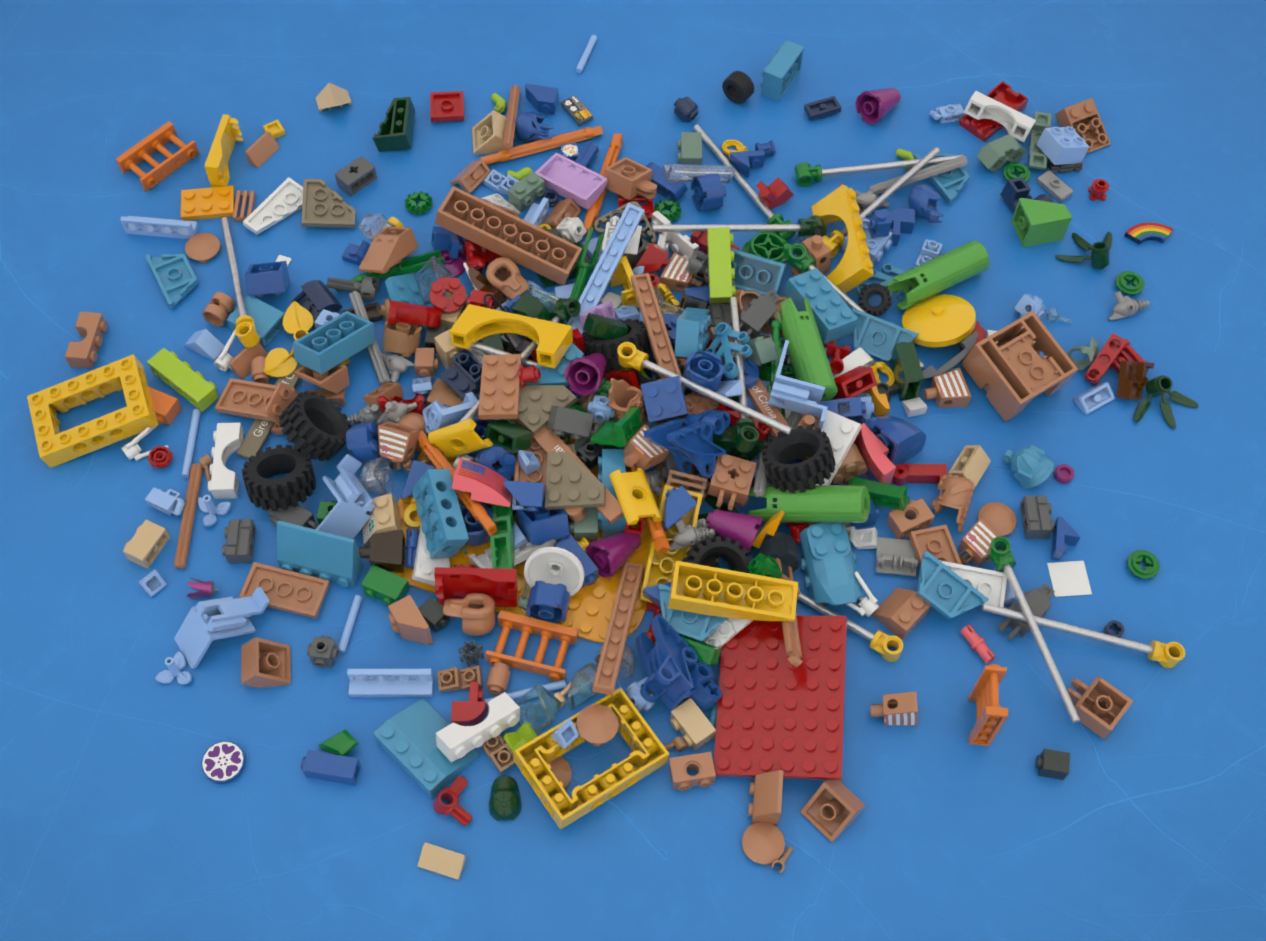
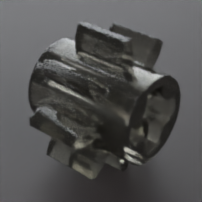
M475 640L469 643L465 641L464 647L459 648V654H461L460 661H466L468 667L473 664L479 665V659H484V653L481 652L483 646H477Z

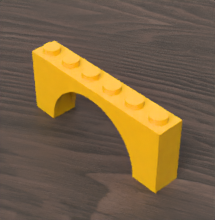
M841 185L811 206L813 216L822 217L825 226L837 221H844L848 231L846 251L840 263L827 275V278L840 290L847 293L872 277L874 272L872 268L873 263L869 255L870 250L866 243V234L862 226L863 221L859 214L860 208L856 201V193L852 188Z
M468 304L449 330L451 346L469 349L480 339L494 334L514 333L526 336L538 345L536 349L538 365L550 368L557 367L573 342L572 326L470 304Z

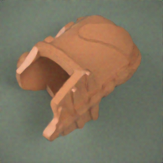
M611 378L610 383L612 385L609 389L608 405L616 411L617 420L619 421L632 407H638L641 424H646L647 418L642 391L634 386H630L625 380L616 381L614 378Z
M952 474L944 475L938 484V489L941 490L940 494L937 495L936 500L932 501L931 508L935 509L934 513L942 511L943 506L959 510L956 523L959 524L958 531L962 532L975 485L972 480L965 479V477L953 476Z

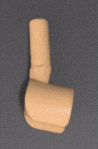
M572 682L563 691L554 694L553 704L558 709L566 704L567 700L564 696L574 686Z

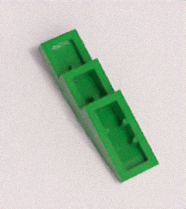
M512 501L510 507L492 504L493 518L491 520L498 530L495 534L490 535L492 568L514 569L515 533Z

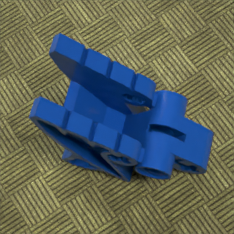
M707 410L700 414H688L685 419H674L663 425L661 424L643 431L644 438L652 444L672 452L679 472L689 474L694 464L700 475L708 478L715 471L716 456L726 454V450L713 443V434H722L729 426L731 417L727 411ZM686 461V468L684 470L683 464ZM708 464L709 469H708V472L706 473V468H705V467H706V465Z
M657 614L651 621L657 644H653L652 640L644 632L635 639L638 654L648 676V679L640 689L641 696L651 703L660 698L670 711L681 700L687 701L690 698L699 708L709 710L722 696L720 688L710 679L713 675L711 667L704 662L697 663L698 655L691 646L689 647L688 643L678 635L676 630L660 614ZM646 689L651 690L654 696H650L646 692Z

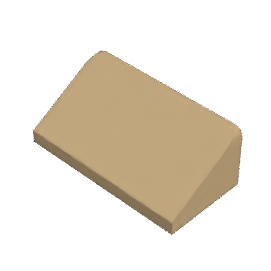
M424 842L417 867L459 880L466 862V856Z

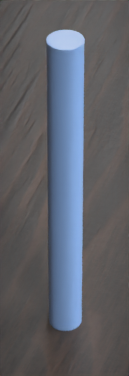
M194 409L192 413L181 475L183 478H189L201 413L199 409Z
M563 679L507 693V695L514 701L565 688L566 682ZM495 697L484 699V701H486L487 707L488 702L494 699Z

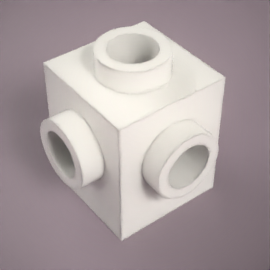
M578 217L564 218L556 227L560 237L570 243L579 242L587 231L583 226V222Z

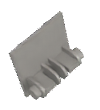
M878 537L876 573L915 577L918 559H916L911 541Z

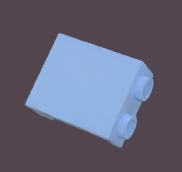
M470 392L465 394L463 403L460 405L442 409L437 402L432 403L425 425L426 433L429 434L431 431L446 427L461 419L475 405L478 399Z

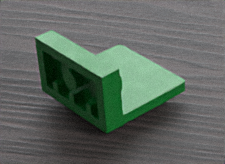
M632 407L618 422L607 421L590 438L591 443L625 447L642 427L639 408Z

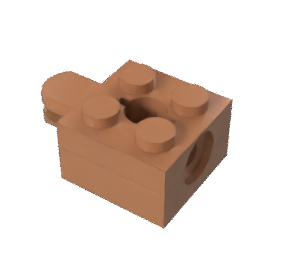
M627 157L606 167L604 170V177L608 178L605 188L610 192L623 196L625 199L631 200L638 195L647 199L655 198L657 185L651 182L652 169Z

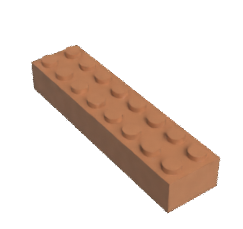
M454 186L437 211L436 225L498 255L509 258L511 261L560 285L566 284L582 251V248Z

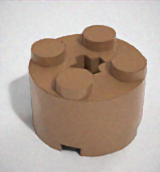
M387 320L384 326L383 350L400 353L404 357H410L412 353L416 352V348L420 347L422 327H419L417 324L401 322L390 324Z
M852 444L832 480L834 484L844 483V485H848L853 476L859 477L868 471L866 462L856 444Z

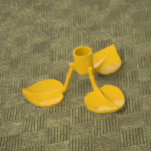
M296 301L287 308L283 317V328L288 334H294V341L308 334L314 323L311 313ZM284 348L271 350L265 359L264 373L277 378L292 374L297 367V362L292 357L294 355L293 348L290 354ZM350 358L346 359L345 361L341 362L340 364H342V365H347V364H349Z

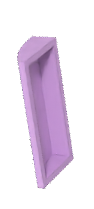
M555 153L535 172L545 180V188L556 191L558 195L566 199L572 198L577 205L587 210L599 198L608 183V178L558 153Z

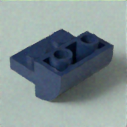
M313 280L302 285L303 291L291 301V303L296 301L303 308L307 309L313 316L314 322L323 309L337 313L342 308V305L325 283L320 280Z
M463 349L452 359L453 364L440 375L462 400H464L466 393L472 392L474 394L476 391H480L482 363L468 349Z

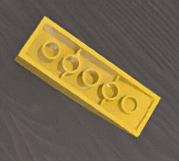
M664 485L660 490L657 507L661 517H663V502L667 498L665 494L673 488L672 486ZM686 490L697 502V505L679 520H683L685 526L691 525L696 527L703 494ZM676 524L665 531L669 545L673 543V538L678 533ZM650 536L639 600L651 602L643 596L642 591L644 588L659 585V583L671 582L675 562H682V559L687 557L686 553L692 546L658 553L656 552L652 536Z
M676 561L672 572L668 608L733 619L794 621L798 582Z

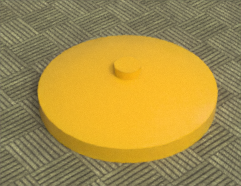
M947 294L933 295L908 307L902 316V327L919 334L912 342L925 347H946L956 344L967 338L976 325V313L973 306L961 297Z

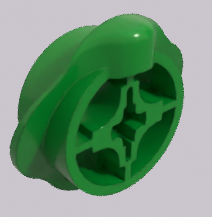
M763 231L745 243L741 251L783 263L787 260L789 248L792 244L775 232Z

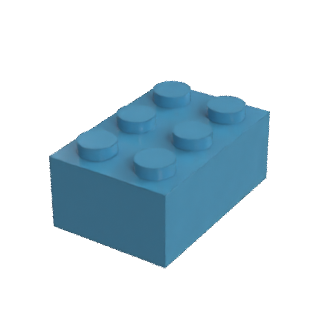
M788 40L785 41L783 46H779L777 54L772 56L770 64L763 69L762 75L764 77L761 82V95L777 102L781 100L801 71L803 46Z
M687 307L677 318L675 356L688 358L692 353L697 352V354L703 353V349H706V345L710 341V333H707V328L711 324V315H708L709 309Z

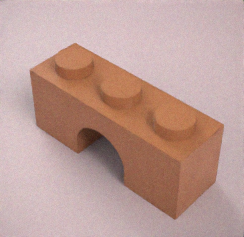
M80 311L75 327L80 337L86 338L79 342H69L65 358L70 367L92 369L94 362L97 361V352L99 347L102 346V337L104 332L107 331L108 326L102 313Z

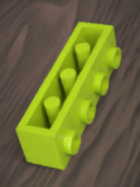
M730 227L708 228L710 303H730V298L736 296L735 286H732V279H735V268H731V262H734V251L730 250V244H733V233H730Z
M162 348L147 361L152 373L201 412L219 398L216 392L217 387L211 381L207 382L200 372H194L191 366L186 361H180L173 351L169 352Z

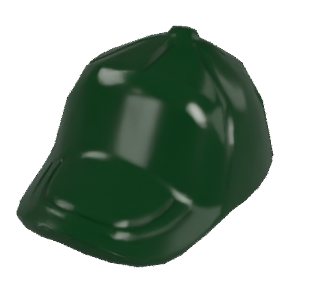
M508 775L497 777L491 788L488 804L489 813L497 821L514 820L521 812L522 802L517 782Z

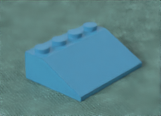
M278 520L277 561L281 569L336 582L343 587L356 586L363 569V564L355 539Z
M423 698L389 718L373 732L376 742L433 799L480 755L473 749L466 753L464 757L458 758L451 763L436 746V732L450 724Z

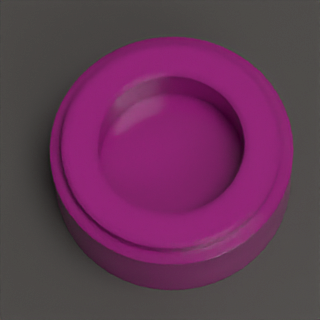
M1061 464L1055 469L1054 478L1061 484H1068L1072 481L1075 473L1069 465Z

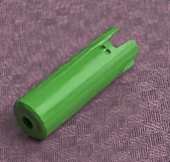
M972 240L893 277V280L887 283L886 289L890 291V294L903 290L906 299L895 307L901 310L906 309L986 271L990 262L988 252L980 242Z
M791 297L785 299L780 303L782 314L776 312L778 321L782 325L781 330L784 340L789 341L787 350L796 379L825 387L821 401L832 400L837 395L838 389L810 302L804 297L805 311L798 312Z
M815 485V489L810 490V488H806L805 492L802 493L799 490H795V493H789L788 489L782 492L780 488L776 489L773 486H766L764 496L759 497L767 498V508L749 511V515L763 518L762 522H767L773 515L782 510L785 514L780 523H865L870 513V496L865 485ZM752 487L750 490V496H755V493L753 492L754 487Z

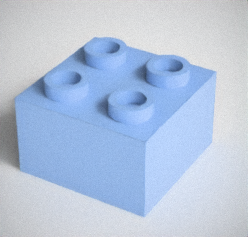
M1070 126L1044 128L1037 143V146L1054 165L1081 163L1089 149L1085 140Z

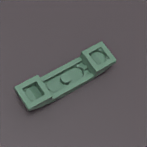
M1036 111L1034 113L1033 119L1036 121L1030 135L1029 168L1046 170L1047 156L1037 146V143L1044 128H1050L1052 114Z

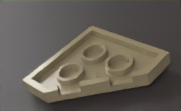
M304 179L302 227L355 228L356 211L351 205L349 206L345 203L340 195L326 186L322 179Z
M520 385L519 413L516 420L535 436L547 426L551 406L569 408L577 401V397L564 385H525V387Z
M567 451L548 453L545 492L546 510L605 507L606 488L604 484Z

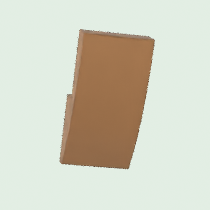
M479 665L460 670L454 667L437 671L440 692L470 690V682H479V687H483L482 669Z
M500 734L484 742L481 746L500 773L515 764L513 761L514 754Z

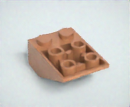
M1093 98L1066 107L1055 114L1060 127H1073L1077 134L1085 140L1089 146L1087 153L1111 144Z
M386 227L376 234L358 270L384 274L393 265L399 264L404 257L411 255L419 247L412 228Z

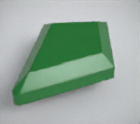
M345 729L318 746L329 753L347 756L359 743Z

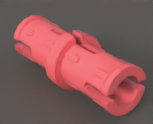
M970 624L960 631L971 645L970 648L979 654L985 664L995 659L996 655L985 644V639L981 638Z

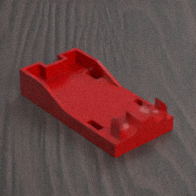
M1004 81L999 83L987 95L1018 112L1026 108L1029 99L1020 92L1017 94L1011 90V86ZM967 114L959 121L960 126L983 142L987 141L1003 127V125L994 120H977Z
M435 567V595H437V602L440 604H444L447 599H464L467 594L482 593L492 597L496 607H517L518 605L517 569Z

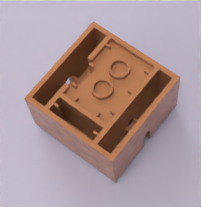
M1033 311L976 343L961 363L981 390L983 388L986 390L987 399L1005 422L1020 414L1029 402L1041 393L1045 392L1047 396H1050L1063 388L1078 371V368ZM1041 352L1044 353V357H1043V358L1040 356V353H1041Z

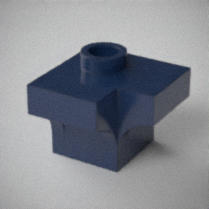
M1022 177L1008 180L1000 194L1013 213L1019 198L1032 199L1029 194L1031 189Z

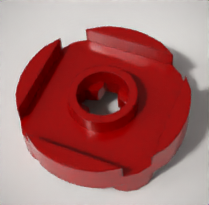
M442 277L432 283L429 292L430 303L444 314L455 313L464 305L466 290L458 278ZM446 291L452 293L450 299L443 297Z

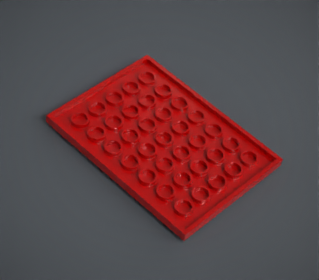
M796 616L802 651L801 660L803 661L798 667L792 665L788 660L789 656L786 654L782 621L753 620L722 646L719 688L722 696L718 700L713 762L716 776L755 777L758 774L782 770L783 778L842 780L847 616Z

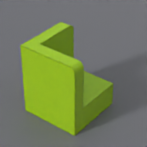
M525 722L516 732L506 733L503 736L513 754L514 750L538 737L529 722Z

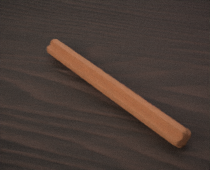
M517 85L510 89L503 147L506 150L513 148L515 120L517 118L520 87H517Z
M193 463L191 466L185 499L186 503L174 560V566L177 569H184L186 567L203 471L200 463Z

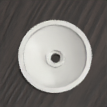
M540 548L528 557L524 566V576L531 588L535 585L536 581L555 585L564 584L571 597L580 590L584 581L585 574L581 562L574 554L562 548Z

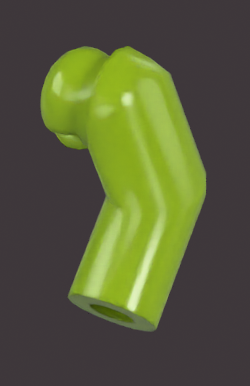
M497 93L492 94L491 100L496 103L494 110L500 114L503 113L506 109V101Z
M900 148L897 149V157L903 158L905 161L915 160L912 152Z
M525 167L518 172L509 170L507 176L509 174L521 181L532 172V169Z

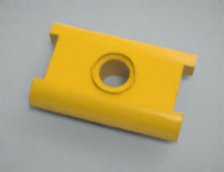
M472 418L431 431L428 434L429 442L431 444L434 443L447 460L493 446L489 438L482 440L474 431L477 424Z
M637 468L635 472L626 473L616 470L609 475L628 525H635L639 518L652 517L654 522H661L663 520L642 468Z

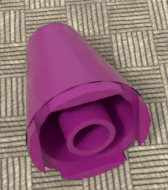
M896 88L864 91L856 99V111L863 117L861 119L867 124L877 123L900 102V93Z
M594 353L572 360L565 369L564 377L565 381L570 385L569 388L573 392L584 396L597 391L601 386L606 369V358L600 353Z
M715 509L713 513L709 512L705 523H708L707 528L714 529L715 533L722 538L729 537L731 538L730 542L736 540L740 542L739 548L746 547L748 550L746 554L748 555L763 518Z
M623 531L592 541L586 547V554L598 568V574L604 578H609L639 548L641 537L639 534Z

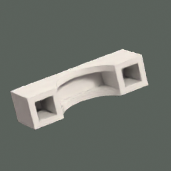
M978 91L974 92L964 111L965 114L977 120L990 119L1000 123L1007 129L1010 136L1022 142L1026 140L1036 121Z
M217 423V430L213 433L215 447H212L211 451L213 463L210 464V474L212 476L211 480L208 481V491L212 493L214 499L238 498L239 480L235 472L226 468V462L230 455L240 448L244 440V431L241 423Z
M504 692L488 702V716L483 722L474 726H461L452 723L436 732V746L452 763L456 759L464 757L466 753L474 748L482 746L489 739L497 737L507 728L515 726L520 721V707Z

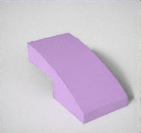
M612 301L597 305L579 315L582 328L588 313L601 315L605 318H616Z

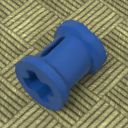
M773 140L769 141V143H755V151L766 149L764 150L765 155L774 156L776 152Z

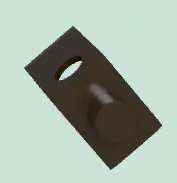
M403 530L372 535L370 547H359L361 559L369 558L371 566L375 565L389 572L404 573L405 536Z

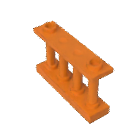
M168 121L115 160L122 173L125 174L132 170L140 177L144 191L147 192L199 154L194 140L186 145L177 138L174 125ZM172 141L180 150L172 154L164 145ZM157 150L168 158L161 164L150 156ZM143 160L154 168L147 174L136 166Z
M500 610L498 624L502 627L495 652L486 650L487 662L491 665L500 662L507 664L510 668L546 676L553 681L563 679L566 681V670L562 669L568 646L571 643L577 645L579 638L578 629ZM512 629L522 632L514 657L502 654L509 632ZM532 634L541 637L534 662L522 659L529 635ZM551 639L560 640L561 642L554 667L542 664L548 642Z
M997 664L985 665L971 690L968 701L976 702V724L968 736V744L990 746L1008 718V708H1002L999 705V684L1007 673V667H1000Z

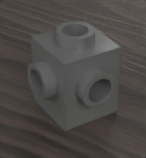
M328 636L314 637L312 644L310 643L307 649V655L310 657L312 664L318 667L333 668L339 654V648L336 646L334 639Z

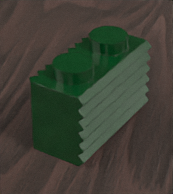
M588 313L583 330L591 337L611 340L625 336L628 328L621 320L618 321L614 318H605L601 315Z
M504 419L487 425L486 439L489 438L493 444L502 447L504 450L506 449L510 453L515 454L519 450L530 448L532 437L530 431Z

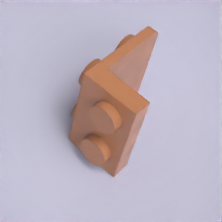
M284 382L278 383L265 408V414L275 422L271 429V432L275 435H283L281 431L283 427L279 425L281 421L279 417L297 396Z

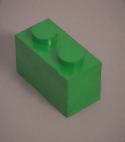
M375 565L371 566L361 583L365 596L370 599H379L386 606L403 599L410 590L407 579Z

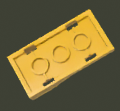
M223 114L204 166L211 187L228 185L230 179L228 168L230 156L235 142L243 141L242 137H238L242 135L238 120L230 118V115Z

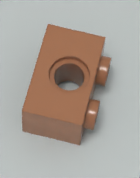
M921 498L917 501L912 500L908 502L904 511L898 509L890 511L886 524L897 539H904L909 537L908 535L911 531L931 526L935 516Z
M711 752L669 758L668 766L673 789L685 791L690 789L691 786L708 787L715 783L716 774ZM694 769L698 774L690 776L687 771Z

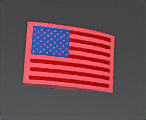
M863 423L858 433L857 447L868 467V471L864 475L867 480L891 484L896 466L887 458L889 449Z
M459 459L453 477L452 489L471 492L470 500L510 507L513 497L504 486V481L508 480L500 474L478 463Z

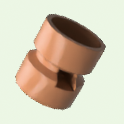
M216 292L211 298L210 304H207L203 310L202 316L212 325L221 327L236 304L228 295Z

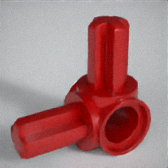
M458 776L449 787L443 788L433 802V808L438 814H445L446 816L450 814L463 826H467L473 818L472 815L458 804L459 794L468 785L465 777ZM441 799H446L449 805H445Z

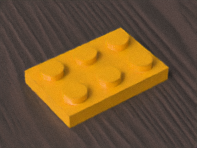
M233 185L181 190L182 220L193 221L233 217L235 207V189Z

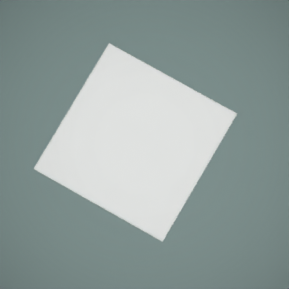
M1084 561L1047 563L1055 597L1092 594Z

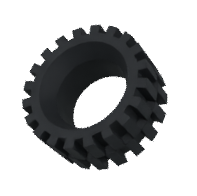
M617 319L627 326L628 331L625 336L611 340L591 337L586 333L583 334L585 356L594 353L602 354L607 361L605 371H611V369L617 371L623 368L618 362L617 349L624 342L633 343L637 350L650 356L651 350L644 322H639L636 319L633 321L631 319H626L625 321Z
M305 391L304 393H299L281 413L279 425L283 427L281 430L283 435L288 436L286 438L288 442L295 444L293 447L296 450L301 449L302 454L305 456L309 454L311 459L316 460L318 457L319 461H324L325 459L328 461L346 444V432L351 429V423L346 421L348 417L340 412L342 409L339 406L335 407L333 405L334 402L332 400L327 401L326 396L322 394L318 396L317 392L310 393Z
M802 425L797 426V429H792L789 435L780 431L777 433V437L772 436L770 438V443H765V449H762L761 453L769 482L773 484L774 488H780L782 492H785L787 489L789 493H795V490H799L802 493L805 492L806 488L813 490L816 484L821 486L825 483L824 478L829 480L831 473L835 471L834 466H836L829 437H827L824 431L821 432L820 428L816 427L813 430L812 426L807 425L806 429H803ZM811 457L800 463L788 464L798 458Z
M276 445L275 449H271V446L267 447L265 452L261 450L256 452V457L252 455L248 458L249 462L244 463L242 477L249 500L257 508L261 506L262 510L267 511L269 507L272 511H277L281 507L283 510H287V506L290 505L294 508L298 506L299 501L304 503L307 500L306 496L311 497L313 494L312 490L316 488V479L310 456L303 455L301 449H292V445H286L285 448H282V445ZM290 473L281 478L268 479L277 474Z
M717 536L694 545L692 549L687 551V557L683 558L682 562L701 565L708 555H716L726 560L732 571L749 573L747 566L753 558L752 556L746 557L745 554L748 550L746 547L740 549L739 545L741 543L737 540L730 542L731 538L729 537L721 539V536Z

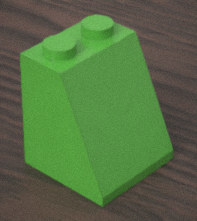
M1019 198L1011 222L1023 247L1063 240L1072 216L1065 204Z

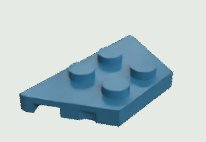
M942 153V154H937L935 157H944V156H953V155H952L951 153ZM914 154L915 160L922 159L924 157H920L919 154ZM925 165V166H923L921 169L926 168V167H930V166H933V165ZM963 167L928 177L949 204L953 202L970 178Z
M151 254L145 255L170 309L176 306L198 284V280L185 254H162L161 257H152Z
M413 273L389 277L385 281L392 301L425 306Z
M852 308L853 313L858 318L853 331L854 348L858 349L861 347L868 354L889 362L895 344L912 342L919 335L916 332Z
M571 343L556 368L541 366L537 363L536 368L540 369L541 379H538L537 384H534V382L525 384L569 386L564 378L565 369L572 360L584 357V353Z
M927 550L922 554L917 595L947 619H952L989 600Z
M659 583L662 617L679 635L704 642L728 619L669 609L670 587Z

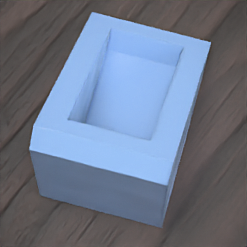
M207 329L195 332L184 345L186 348L212 361L218 358L225 347Z

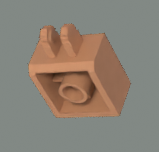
M727 454L718 456L707 493L718 497L717 507L722 505L723 499L730 500L727 507L731 511L734 502L745 505L757 463Z
M1096 677L1090 686H1087L1078 679L1071 681L1072 686L1082 693V696L1073 689L1066 688L1071 700L1076 703L1074 707L1080 718L1079 722L1102 739L1109 735L1133 703L1132 699L1100 677Z

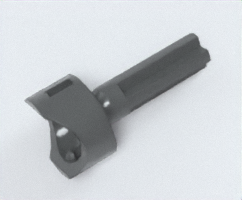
M695 251L689 259V265L686 268L688 273L695 277L703 273L709 277L708 256L701 251Z
M364 276L362 282L330 277L327 279V288L360 292L361 299L367 301H375V294L379 291L380 286L378 278Z

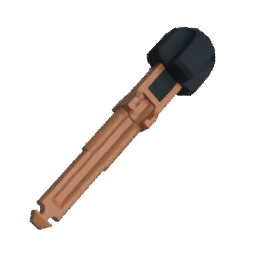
M775 532L774 536L767 535L761 543V553L767 557L771 556L776 560L783 574L780 579L794 581L793 572L799 567L798 545L792 536L785 533ZM798 587V591H797V596L800 594V588H799V587ZM795 613V620L782 621L786 654L789 656L788 660L792 665L798 667L803 661L801 660L802 651Z

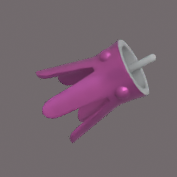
M190 577V579L201 583H187L193 589L203 590L187 594V597L190 598L201 596L213 597L214 590H219L214 588V581L204 582Z

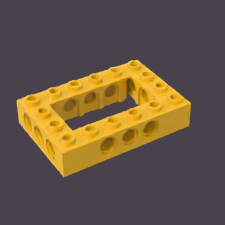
M134 354L27 396L39 456L50 468L141 433L147 427L151 429L158 426L145 370ZM117 390H123L127 407L60 432L59 425L61 423L57 418L56 409L60 413H65L69 409L81 404L86 405L89 401L99 397L103 398L105 397L104 395Z
M621 687L614 691L613 696L607 695L594 704L604 705L613 710L618 718V732L633 752L629 754L628 758L618 764H612L611 768L602 774L594 775L592 780L581 787L580 785L575 787L571 798L564 790L563 783L557 780L551 771L550 764H548L586 741L579 735L564 749L551 738L552 734L567 720L514 750L513 761L560 830L667 763L669 752ZM580 712L570 717L575 727Z

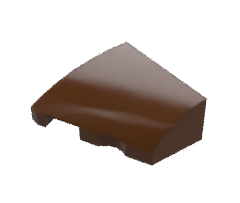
M470 267L468 273L475 287L479 291L494 293L500 304H503L506 299L499 290L490 285L480 272ZM495 302V307H494V308L497 309L499 306H498V304Z
M1121 361L1116 397L1140 399L1143 388L1148 382L1146 377L1149 368H1154V363Z

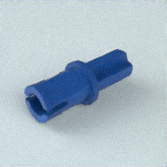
M407 529L406 545L404 546L406 551L405 567L414 569L419 530L412 529L411 532V529Z

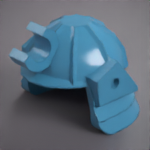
M1032 444L1017 450L1016 453L1007 450L1003 459L1004 463L1011 464L1013 476L1024 489L1033 488L1043 483L1054 469V461L1044 455L1045 451Z

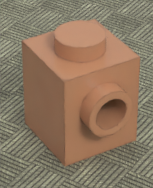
M416 348L414 366L416 377H435V369H439V359L436 358L434 348Z

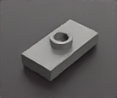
M1050 170L1039 176L1036 180L1042 188L1060 203L1074 192Z

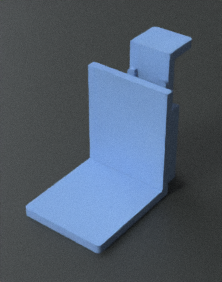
M785 340L768 405L820 418L818 428L822 429L828 407L819 404L825 387L780 375L789 341Z
M346 454L337 465L340 475L335 481L325 475L322 478L338 502L316 530L353 539L371 517L367 511L371 512L375 505L371 496L355 476V472L362 463L349 454Z
M257 587L252 596L236 599L226 597L201 601L191 608L174 637L191 669L197 668L213 640L250 634L256 631L248 617L262 614L269 604V599L261 587Z

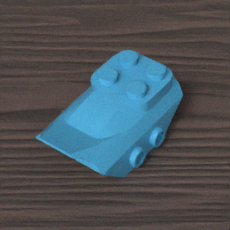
M842 523L813 524L799 533L801 548L799 563L801 570L805 572V588L809 589L810 596L815 603H829L835 606L856 603L858 598H864L861 584L854 574L858 572L861 576L860 570L856 569L855 551L851 550L846 527Z

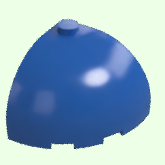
M877 416L861 423H864L889 449L887 458L894 465L905 463L923 450L926 434L907 420L895 416Z

